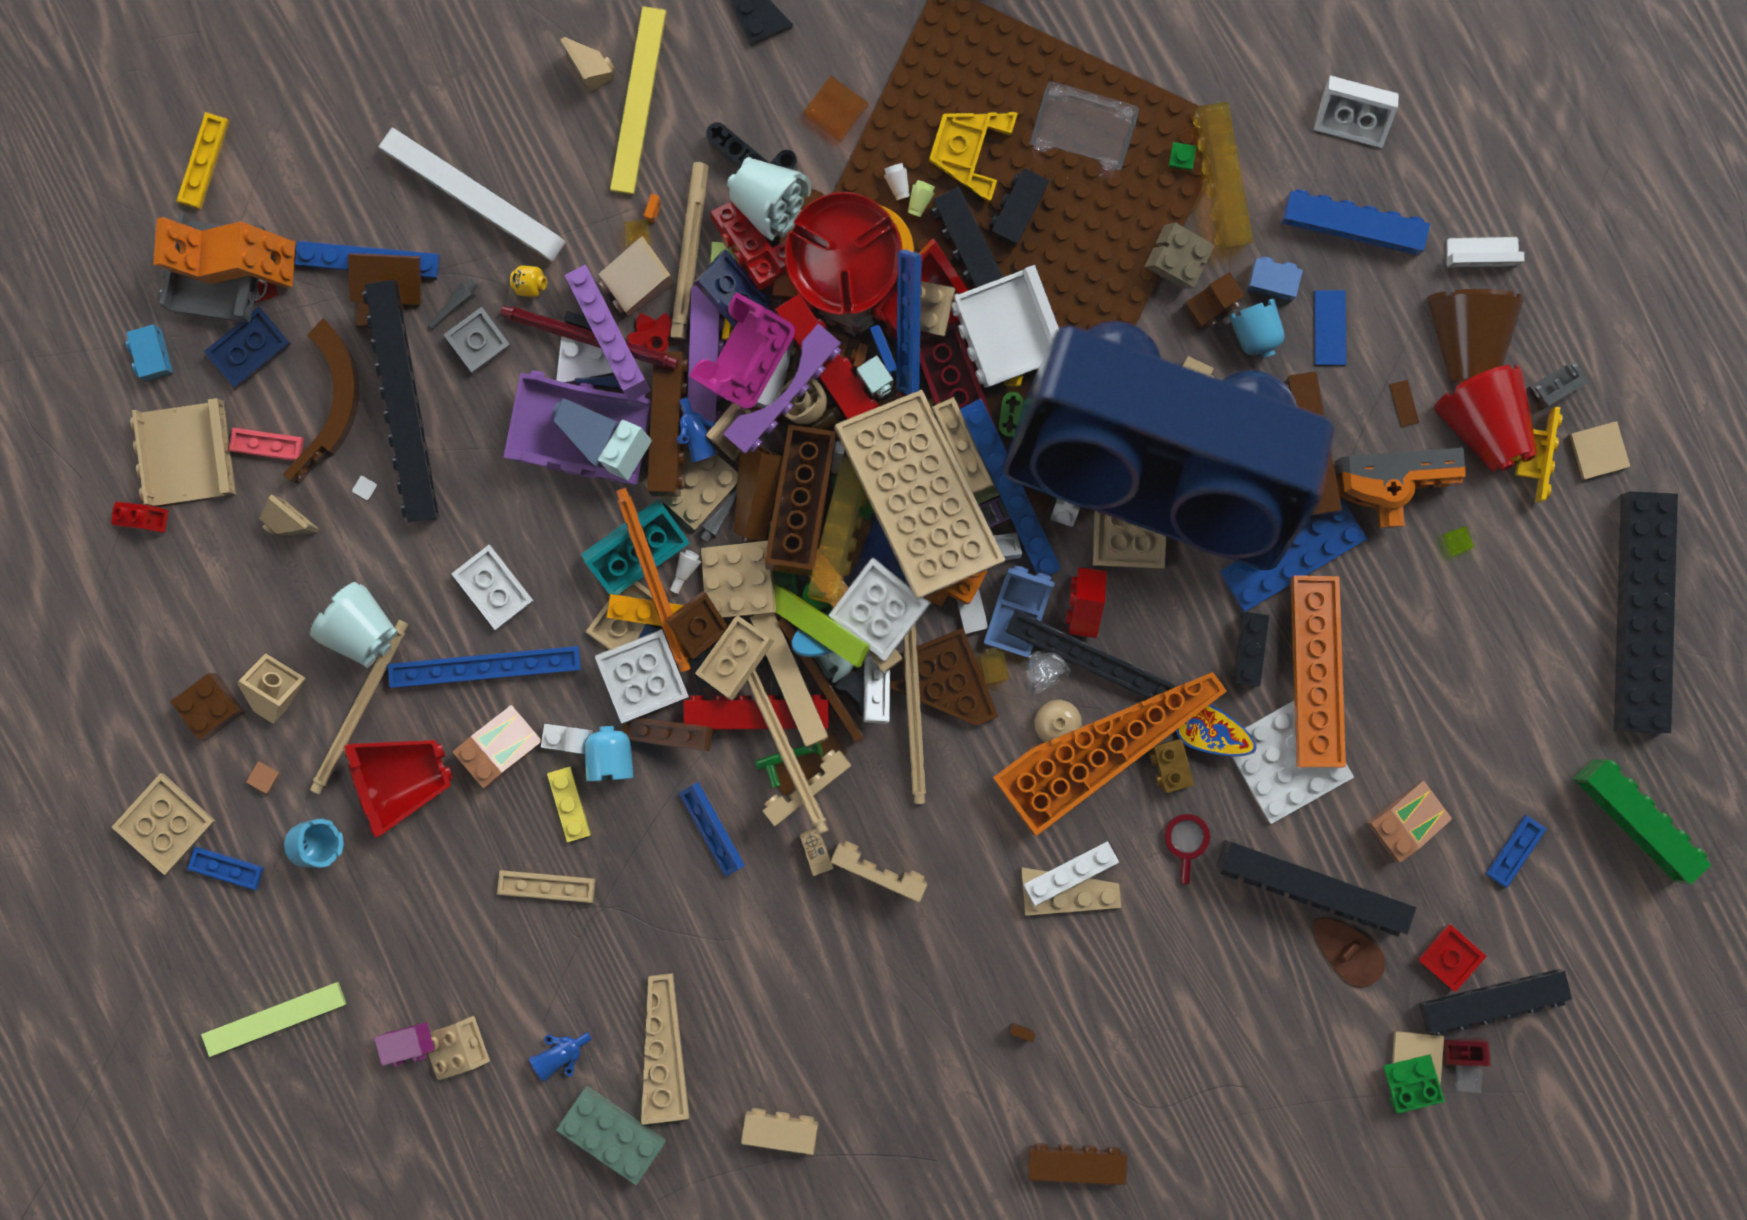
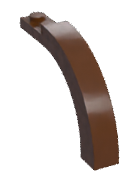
M324 318L319 321L307 336L322 351L330 367L334 387L333 402L329 417L321 432L283 473L288 480L294 483L306 478L309 474L308 469L314 463L317 464L324 458V451L326 449L333 454L338 451L352 428L358 408L359 381L354 359L344 339Z

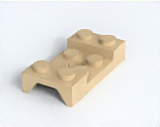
M831 750L821 758L824 763L820 766L826 774L822 775L819 772L808 781L811 784L809 787L813 795L851 766L840 750L836 753L834 750ZM797 790L789 796L792 799L790 802L784 795L779 798L776 794L764 803L767 808L763 812L774 826L803 804Z
M846 840L844 844L839 842L831 863L920 902L927 887L924 875L911 870L910 874L904 872L902 879L899 880L898 874L885 869L884 873L876 870V864L863 859L862 863L859 862L858 859L861 852L857 850V845Z

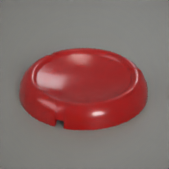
M831 193L809 203L794 219L793 223L795 226L792 231L788 232L786 239L785 262L792 284L808 303L832 314H855L877 305L889 294L898 280V251L903 250V245L896 224L889 213L877 202L856 193Z

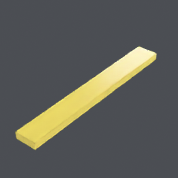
M642 7L610 188L613 192L635 194L666 10Z

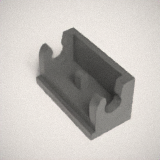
M1569 363L1531 385L1529 389L1541 409H1544L1589 383V380L1585 377L1577 363Z

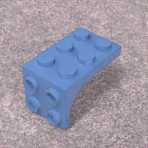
M1015 565L1013 569L1009 568L1006 571L983 644L1029 658L1033 645L1006 633L1005 630L1014 610L1041 622L1055 583L1050 581L1051 577L1048 575L1037 573L1036 576L1027 574L1028 569Z

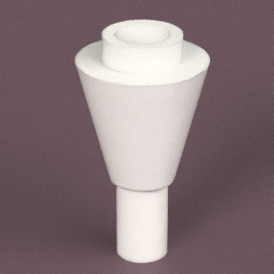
M686 550L685 553L680 552L676 578L670 588L672 592L679 594L684 581L700 565L701 561L698 559V554L690 550Z

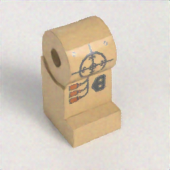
M816 828L800 833L813 876L834 869L821 835H818Z

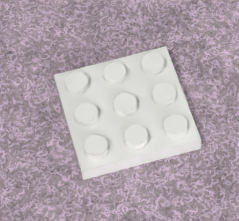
M872 558L829 614V617L871 645L869 649L881 659L887 661L930 605V602L923 597L916 600L911 587L876 559Z
M663 630L595 655L621 723L688 697Z

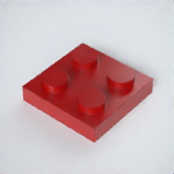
M1448 923L1417 960L1453 992H1456L1487 956Z

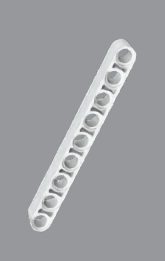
M391 127L379 145V148L387 155L551 262L554 261L566 243L561 237Z

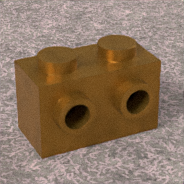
M1182 739L1161 743L1152 748L1149 756L1152 765L1157 766L1159 774L1155 775L1159 789L1163 788V792L1168 793L1194 786Z

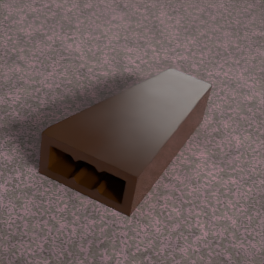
M758 447L754 452L749 450L748 453H744L740 449L734 533L742 536L743 541L750 543L756 542V539L766 540L783 460L782 456L763 447Z

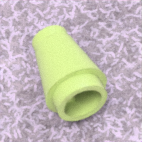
M917 180L916 185L912 187L908 213L921 217L935 194L933 193L935 187Z

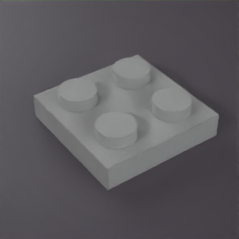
M482 307L444 334L445 338L473 374L511 346Z

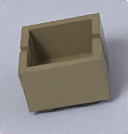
M1176 222L1166 224L1156 242V245L1161 247L1153 248L1144 267L1182 289L1194 288L1204 269L1200 265L1206 264L1215 245Z

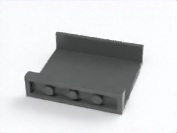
M180 213L178 221H176L201 231L223 226L191 221L184 214ZM253 224L255 227L266 230L262 225ZM176 242V243H175V248H176V249L178 250V252L180 253V247H179L178 243ZM164 269L163 277L165 280L163 288L159 291L158 300L159 304L167 311L250 323L259 282L258 278L246 276L215 284H207Z

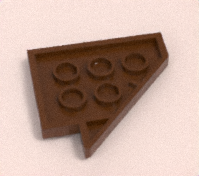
M963 628L916 646L920 702L976 726L999 717ZM903 651V652H901V653H899V654H900L901 657L903 658V660L900 661V665H901L902 670H903L904 675H905L904 651ZM905 677L890 682V689L906 695Z

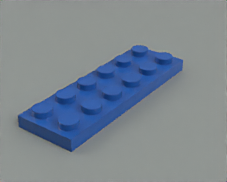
M1343 498L1340 499L1342 510L1338 515L1309 518L1276 568L1272 570H1259L1239 562H1234L1219 571L1243 612L1291 585L1292 576H1306L1367 539Z

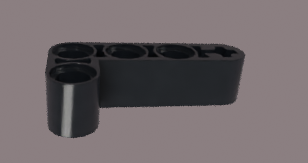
M715 122L707 128L706 134L711 147L738 169L741 168L743 161L747 157L783 167L781 165L783 159L790 158L793 160V164L790 167L784 168L795 171L798 169L797 156L791 150L785 149L780 151L771 162H768L724 124ZM716 133L719 135L721 133L723 140H721L719 137H716L714 139L713 134ZM734 146H739L742 151L738 155L730 154V149Z

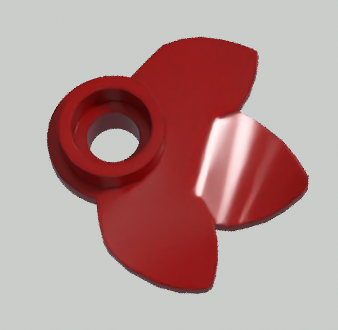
M640 313L636 321L637 332L627 335L629 342L640 345L643 348L666 352L669 346L667 339L671 335L672 329L670 317L667 313H664L655 321L652 317ZM655 341H660V348H653V343Z

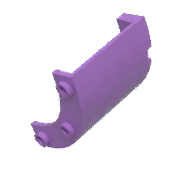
M531 370L530 374L520 373L503 458L525 464H537L543 466L542 468L596 479L599 477L606 478L614 482L638 485L643 457L629 480L611 474L604 466L601 468L589 461L555 423V416L552 413L557 402H562L564 398L612 419L619 424L622 420L637 425L648 434L652 400L645 398L644 394L629 402L625 394L594 389L595 386L591 384L581 383L580 386L546 378L545 373Z

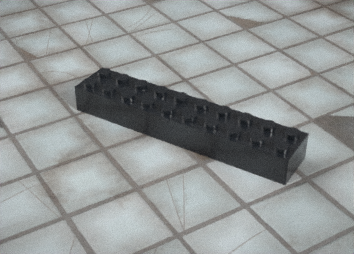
M1629 491L1621 494L1614 731L1671 733L1677 493Z

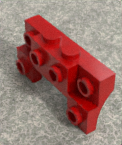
M732 201L711 211V220L721 233L724 245L727 248H731L734 259L740 266L744 267L759 290L771 285L780 275L787 271L785 262L786 241L772 248L766 238Z

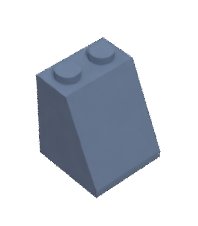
M564 398L562 402L558 401L552 413L555 416V423L592 464L602 468L603 465L598 459L619 426V423Z

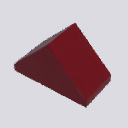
M1481 1037L1444 1040L1446 1064L1491 1066L1489 1041Z

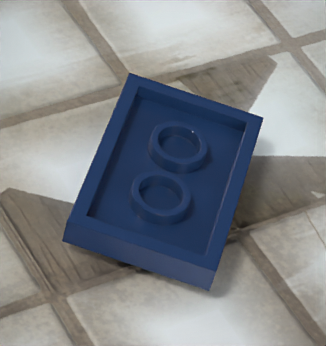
M727 250L721 251L694 282L734 328L738 321L730 316L728 307L736 292L766 309L772 304V301L762 290L757 288L750 276Z
M257 307L251 314L250 323L239 322L204 352L229 383L237 389L291 345V343L261 307Z

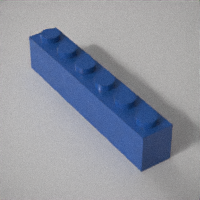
M1301 189L1291 191L1287 196L1281 224L1418 256L1425 249L1430 223L1424 222L1423 218L1415 216L1410 218L1401 217V214L1395 211L1384 213L1378 211V208L1373 206H1364L1363 208L1355 206L1354 202L1348 200L1337 202L1333 201L1330 196L1318 195L1316 197L1308 195L1309 192Z

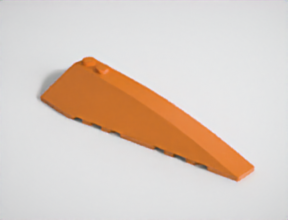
M1210 672L1033 747L995 775L993 779L1029 831L1037 836L1227 692V690L1216 675Z

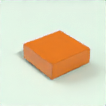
M651 193L644 213L645 220L651 223L656 221L662 204L658 195Z

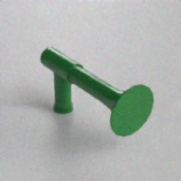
M820 742L808 748L803 745L792 749L796 757L806 754H819L823 757ZM780 753L756 760L758 770L766 768L771 788L781 786L774 766L784 762Z

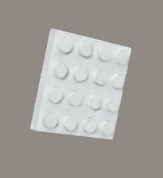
M1294 700L1245 727L1253 737L1257 749L1255 753L1250 755L1232 757L1269 824L1278 821L1354 778L1347 764L1344 768H1297Z

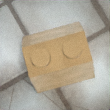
M643 236L599 273L602 279L599 282L600 286L606 294L612 293L615 298L612 303L620 314L624 311L628 317L674 285L671 275Z

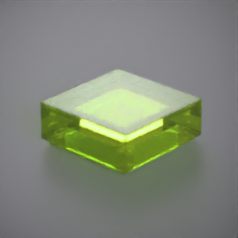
M1467 526L1442 534L1450 556L1475 548Z

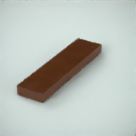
M634 718L623 723L622 732L627 734L630 741L710 751L713 727Z

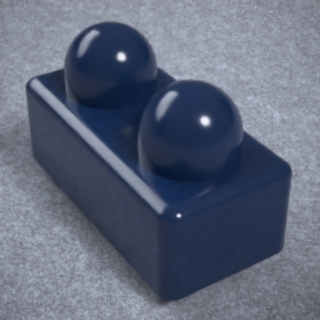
M1103 322L1092 326L1086 331L1073 326H1064L1054 333L1025 398L1003 472L1013 482L1052 495L1066 503L1097 511L1189 544L1215 556L1225 557L1259 570H1272L1279 565L1320 503L1334 437V426L1329 419L1298 408L1291 390L1280 379L1269 373L1245 370L1233 373L1222 380L1162 359L1153 339L1141 328L1127 322Z

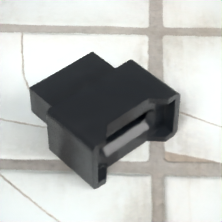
M865 662L856 672L851 670L849 674L841 678L833 687L836 693H844L857 705V713L860 716L864 715Z

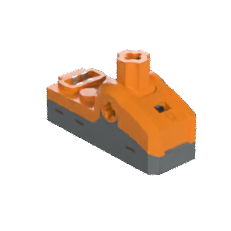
M1463 448L1352 455L1341 457L1335 461L1339 497L1351 503L1377 510L1379 528L1405 526L1403 506L1411 500L1415 489L1428 488L1430 485H1433V487L1459 485L1463 483V478L1466 477Z

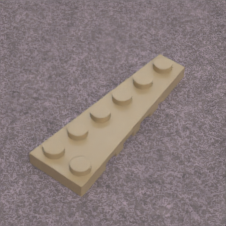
M673 973L648 977L642 1125L690 1118Z

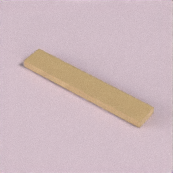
M759 614L750 617L755 628L774 640L766 656L806 748L828 739L775 614Z

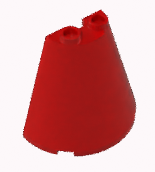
M932 238L919 252L922 263L921 281L955 288L954 295L967 292L968 289L937 242ZM898 280L889 294L871 310L878 322L883 320L886 323V326L883 328L889 338L893 339L895 337L896 340ZM950 309L947 326L956 322L960 324L958 316H954ZM920 331V334H921V335L926 334V333H929V332Z
M1504 365L1482 372L1457 385V389H1455L1451 396L1449 393H1446L1433 407L1436 413L1492 472L1499 469L1506 471L1515 465L1514 461L1521 459L1523 462H1528L1537 456L1524 374L1519 365L1513 366L1514 369L1510 365Z
M436 740L357 743L343 746L345 757L349 761L347 766L365 818L369 819V828L374 837L382 835L451 786L450 780H453L449 766H443L441 758L445 757V753L441 743L437 744Z

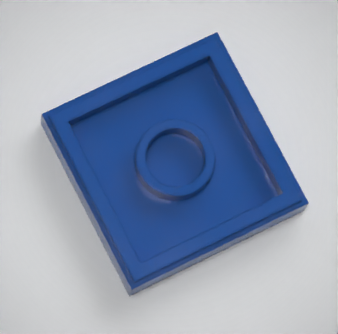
M880 325L870 328V337L880 361L890 376L894 378L897 375L894 359Z

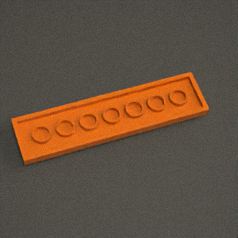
M1294 575L1291 578L1296 766L1297 768L1346 767L1340 577Z

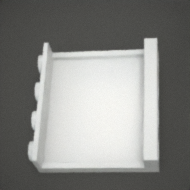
M1035 265L953 296L951 311L954 316H958L961 325L958 326L961 337L963 339L966 338L969 348H967V353L970 360L976 363L978 368L976 376L980 384H984V387L987 388L1040 367L1053 335L1059 328Z

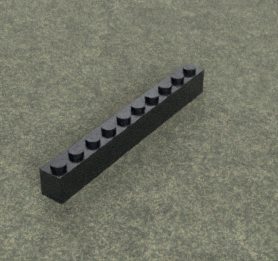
M398 280L365 284V290L362 291L365 305L368 304L370 314H367V323L369 328L373 329L374 338H371L373 352H377L378 362H375L377 375L381 376L383 384L380 386V395L382 400L386 401L387 409H384V417L386 423H390L391 433H388L390 447H394L395 451L392 461L394 470L399 473L400 480H397L398 493L403 495L404 504H401L402 516L407 518V523L440 517Z

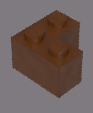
M1228 272L1210 283L1205 290L1187 300L1183 307L1197 329L1203 326L1208 329L1218 322L1217 317L1225 314L1227 317L1238 310V307L1242 305L1240 301L1245 295L1232 274Z

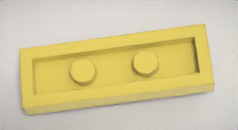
M567 767L547 773L567 842L590 836V829L572 768Z

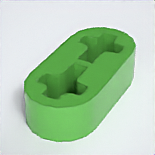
M1016 392L1007 393L1001 403L999 432L1006 438H1013L1015 429H1012L1011 433H1007V429L1003 428V424H1007L1008 417H1013L1012 425L1017 426L1023 407V398ZM1011 397H1014L1015 402L1019 403V406H1015L1013 413H1009L1010 405L1006 404V401H1010Z

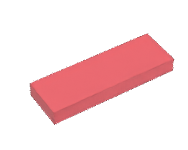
M232 428L229 451L295 461L303 451L304 438Z

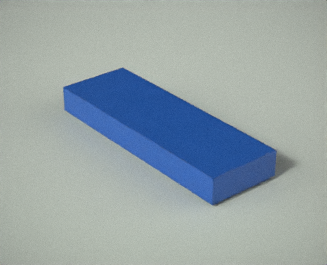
M1524 815L1485 875L1504 888H1508L1547 829L1529 816Z
M195 846L187 870L256 891L258 890L265 867Z

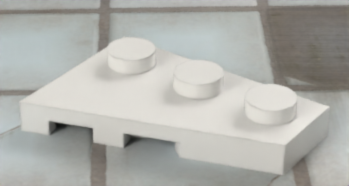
M561 337L557 381L569 382L574 381L575 378H589L614 373L601 348Z

